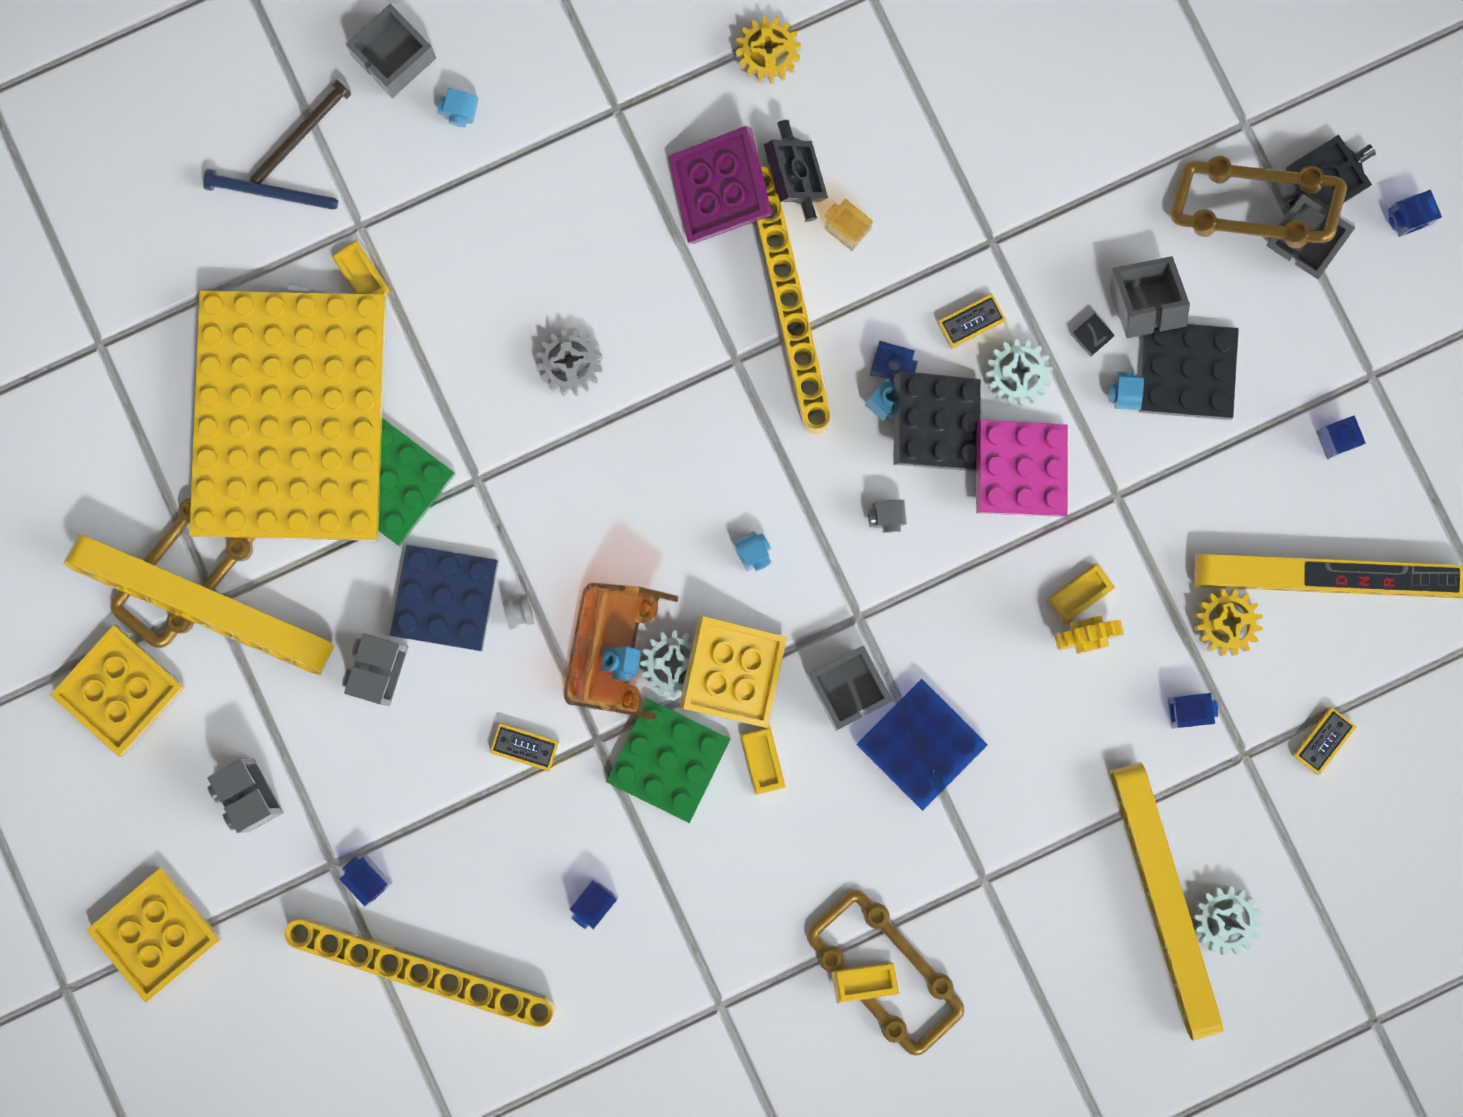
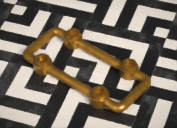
M1216 156L1208 162L1192 161L1184 166L1171 207L1170 217L1176 225L1191 227L1197 235L1202 237H1208L1215 231L1279 238L1284 239L1289 247L1297 249L1303 247L1308 242L1326 243L1334 237L1347 186L1344 180L1339 177L1323 175L1321 169L1316 166H1308L1300 172L1231 165L1228 158ZM1194 173L1208 174L1209 179L1218 184L1225 183L1230 177L1296 184L1307 194H1315L1322 188L1334 189L1323 231L1309 230L1307 224L1300 220L1291 221L1284 227L1216 218L1214 212L1208 209L1199 210L1194 215L1182 213Z
M191 498L181 502L178 511L179 518L143 561L155 566L190 524ZM231 538L226 545L227 555L202 586L213 591L237 561L248 560L253 553L252 543L256 538ZM118 591L110 603L111 612L114 616L155 648L166 647L178 633H187L194 626V622L170 612L167 616L168 627L159 636L123 607V604L131 595Z
M850 890L809 927L807 941L818 953V962L825 971L832 972L848 969L843 963V954L840 949L832 945L827 946L819 937V934L856 902L864 911L865 922L871 928L880 929L927 980L929 993L936 999H944L952 1008L951 1012L922 1039L915 1043L907 1035V1026L903 1019L898 1016H890L875 998L860 1000L882 1024L881 1031L885 1039L893 1043L898 1042L910 1055H922L960 1021L965 1011L964 1004L953 992V982L943 973H936L889 921L890 916L887 908L880 903H873L862 891Z

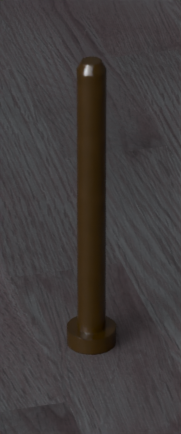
M336 79L331 84L334 89L250 176V181L262 183L342 98L347 100L352 95L351 92Z

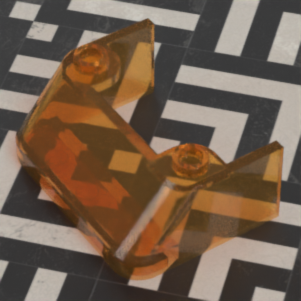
M589 583L582 592L563 692L566 703L573 706L656 720L657 714L638 710L641 696L637 686L628 684V682L612 680V674L600 671L604 647H629L634 649L639 623L648 624L653 620L658 612V601L678 602L679 596L640 586Z

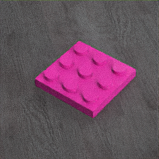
M993 420L977 421L976 513L1048 517L1068 516V425Z

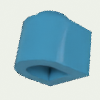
M448 88L446 97H440L438 114L444 115V118L449 120L448 123L451 125L466 127L467 124L474 122L479 98L464 91Z
M1117 372V379L1115 384H1110L1108 396L1109 402H1114V409H1141L1144 378L1136 377L1135 372Z
M889 378L880 385L865 404L868 409L883 421L887 417L891 420L894 419V383Z
M752 531L732 543L747 572L753 568L758 572L772 563L767 552L771 547L763 533L757 535L755 531Z
M604 647L600 671L612 674V680L631 682V677H638L641 651L629 647Z

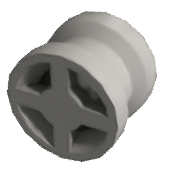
M527 594L521 595L517 600L512 601L509 598L503 600L504 612L510 630L517 628L519 624H534L533 612Z

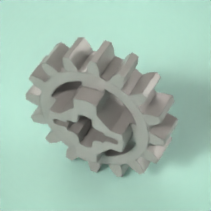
M562 329L561 337L559 338L551 333L552 342L550 344L547 342L541 343L545 353L540 352L536 355L539 360L543 361V363L536 365L537 370L546 372L541 376L542 382L551 381L549 385L551 391L560 387L562 396L566 395L568 389L572 390L574 396H578V388L580 387L586 392L589 391L587 383L589 381L597 383L598 379L594 373L602 372L603 370L601 365L596 364V362L603 359L602 353H594L599 348L597 342L588 344L590 335L586 333L580 338L578 329H574L572 335H568L566 330ZM572 343L582 346L587 352L577 351L573 348ZM561 346V350L556 357H551L554 350ZM572 356L575 361L573 362V368H567L566 364H564L567 361L566 357ZM589 367L586 374L579 379L578 375L583 368ZM552 372L563 374L566 376L567 381L556 378Z

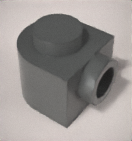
M905 500L874 502L872 509H868L869 527L882 528L883 533L901 532V526L907 525Z

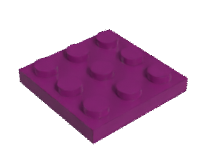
M743 126L668 156L688 243L696 244L772 216L751 127Z

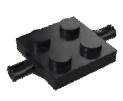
M782 120L777 123L782 140H770L763 144L767 155V162L771 169L779 201L795 202L801 205L805 222H811L818 218L813 202H821L827 199V191L812 141H802L795 138L790 126V120Z
M1337 135L1290 164L1285 170L1300 172L1305 167L1316 166L1321 169L1323 175L1341 178L1347 186L1345 203L1372 185L1364 173L1362 163L1375 156L1376 151L1375 149L1370 151L1373 146L1368 144L1354 153V151L1346 146L1340 135ZM1295 184L1296 190L1282 198L1284 204L1288 202L1285 205L1288 209L1291 208L1302 192L1299 185ZM1322 188L1317 193L1309 195L1330 207L1334 189Z

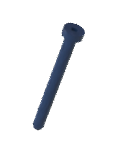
M206 169L204 174V190L213 191L215 187L331 210L337 209L339 201L333 197L220 176L213 169Z

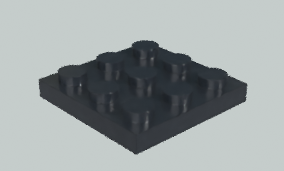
M1187 324L1186 327L1161 332L1158 327H1155L1154 333L1144 335L1142 365L1144 386L1139 413L1232 420L1234 416L1239 328Z
M906 371L895 372L893 465L976 471V423L980 420L981 379Z

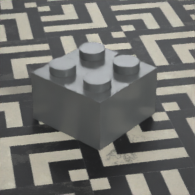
M391 3L345 44L351 56L369 75H372L373 79L392 99L436 59L432 46Z
M1302 191L1278 226L1285 227L1291 221L1300 220L1307 224L1309 230L1323 231L1329 207ZM1340 215L1336 233L1326 243L1308 242L1303 247L1296 249L1289 247L1284 239L1270 237L1266 246L1288 261L1291 260L1294 252L1298 255L1295 259V265L1316 279H1319L1354 231L1355 224Z
M1173 256L1112 268L1110 291L1126 338L1154 333L1155 327H1158L1161 332L1187 326L1190 303Z
M363 633L361 639H356L352 649L355 664L352 666V669L348 668L343 677L342 686L346 687L344 694L380 705L390 706L409 647Z
M864 645L807 675L835 731L862 718L861 710L867 715L893 701Z
M239 759L207 777L211 784L207 787L208 791L216 803L220 801L224 805L226 813L223 814V818L230 830L235 829L237 833L251 832L284 813L255 759Z

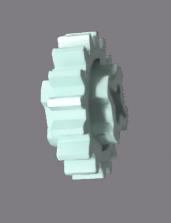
M1015 339L1012 347L1007 342H1004L1001 345L1003 352L995 349L992 352V356L996 360H988L986 366L991 368L992 371L986 372L985 378L993 380L988 389H997L999 391L996 395L997 400L1003 395L1006 396V405H1010L1015 399L1019 407H1022L1026 398L1032 404L1036 401L1035 393L1040 396L1045 394L1046 390L1042 385L1049 386L1052 380L1045 377L1053 371V367L1045 366L1050 357L1049 355L1043 357L1039 355L1042 349L1041 346L1036 347L1034 350L1031 349L1030 340L1024 346H1020L1019 339ZM1011 355L1010 364L999 368L1001 361ZM1025 355L1030 357L1035 362V364H1032L1029 360H1027L1025 358ZM1016 367H1019L1020 372H1025L1021 380L1018 378V374H1012ZM1038 378L1036 385L1027 391L1028 380ZM1002 382L1008 383L1013 391L1008 389Z
M673 630L672 638H667L664 632L660 633L662 641L659 643L651 639L650 643L653 649L643 650V653L648 656V660L640 662L641 666L648 667V671L643 673L642 676L643 678H652L649 684L650 689L658 685L660 687L659 695L663 696L666 690L670 691L671 698L676 697L677 691L681 690L682 692L684 683L679 685V679L687 671L689 659H686L680 653V645L685 646L691 651L693 642H688V633L681 639L678 638L677 631ZM669 645V652L662 658H655V655L662 647ZM674 650H676L678 661L683 662V667L677 668L675 679H673L670 667H665L666 662L671 661ZM654 670H662L668 676V684L660 681Z
M1227 886L1225 893H1223L1220 887H1214V896L1205 892L1203 897L1206 902L1204 904L1195 903V906L1200 909V913L1192 914L1191 918L1199 921V925L1194 926V930L1203 934L1199 938L1200 943L1204 944L1210 941L1208 946L1210 951L1215 952L1220 946V954L1228 955L1229 948H1231L1232 952L1238 955L1240 954L1241 945L1247 949L1251 948V944L1248 941L1250 937L1254 939L1260 937L1254 932L1255 927L1263 926V923L1255 921V917L1261 914V910L1252 909L1256 902L1254 898L1244 900L1246 895L1244 890H1239L1234 895V887ZM1230 899L1229 902H1226L1225 906L1214 907L1217 902ZM1243 909H1244L1245 914H1246V920H1247V921H1246V924L1244 923L1243 917H1242V914H1241L1242 911H1243ZM1217 914L1229 916V919L1237 927L1225 925V922ZM1208 917L1210 918L1211 923H1212V926H1213L1211 932H1210V930H1209V928H1208V923H1207V918H1208ZM1236 933L1240 934V936L1237 939L1224 942L1225 940H1228L1230 935Z

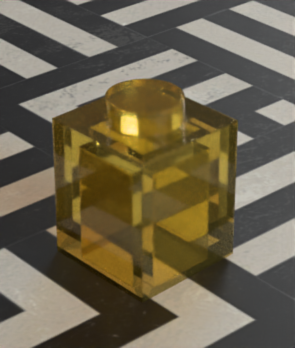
M846 198L840 205L834 203L824 216L827 219L824 229L851 251L857 247L873 225V220Z

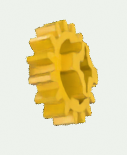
M763 16L762 24L758 25L753 19L751 21V30L745 27L742 28L744 38H737L736 45L740 48L736 50V58H743L739 62V68L745 69L748 67V78L756 74L758 75V83H761L764 77H768L770 84H774L775 76H779L784 81L786 79V70L790 73L795 71V65L792 62L799 63L800 54L796 52L801 50V43L794 42L798 36L797 31L788 32L790 23L787 22L780 26L778 17H775L773 23H768L767 17ZM761 34L757 41L751 42L756 36ZM764 47H770L772 53L767 54ZM787 56L783 63L776 66V63L780 59H784ZM754 62L760 63L763 67L757 65Z
M1221 589L1218 590V598L1213 593L1207 595L1209 604L1206 602L1198 604L1203 612L1194 614L1193 618L1200 620V625L1195 626L1194 631H1202L1203 635L1198 640L1199 642H1209L1208 651H1213L1218 647L1219 655L1224 656L1229 649L1231 656L1238 655L1239 648L1244 652L1250 650L1248 641L1251 643L1258 642L1259 639L1254 635V632L1263 631V627L1257 625L1256 620L1263 618V614H1255L1253 611L1257 608L1258 603L1250 605L1247 603L1250 595L1244 594L1239 598L1238 590L1233 589L1228 596L1226 590ZM1234 604L1238 605L1245 614L1236 610ZM1217 605L1216 615L1212 620H1209L1211 611ZM1233 619L1234 625L1224 626L1223 620ZM1244 625H1247V630L1241 638L1240 631ZM1211 631L1221 635L1223 642L1217 639Z
M1101 615L1069 623L1071 631L1056 634L1054 637L1058 650L1075 647L1076 653L1082 654L1109 647L1108 639L1122 636L1124 631L1121 620L1103 623Z

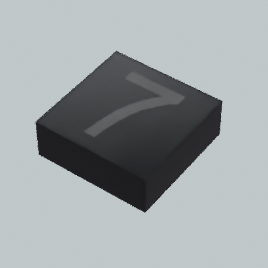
M1095 313L1071 334L1090 357L1115 336Z

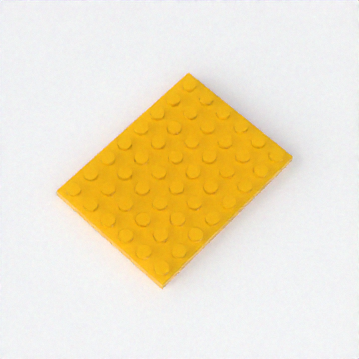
M199 291L189 536L378 541L386 296L384 294Z

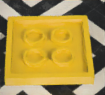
M698 616L679 708L768 728L787 637L705 616Z
M113 625L55 688L50 696L118 757H122L185 686L118 626Z
M159 868L86 930L145 1003L153 999L222 940L163 868Z

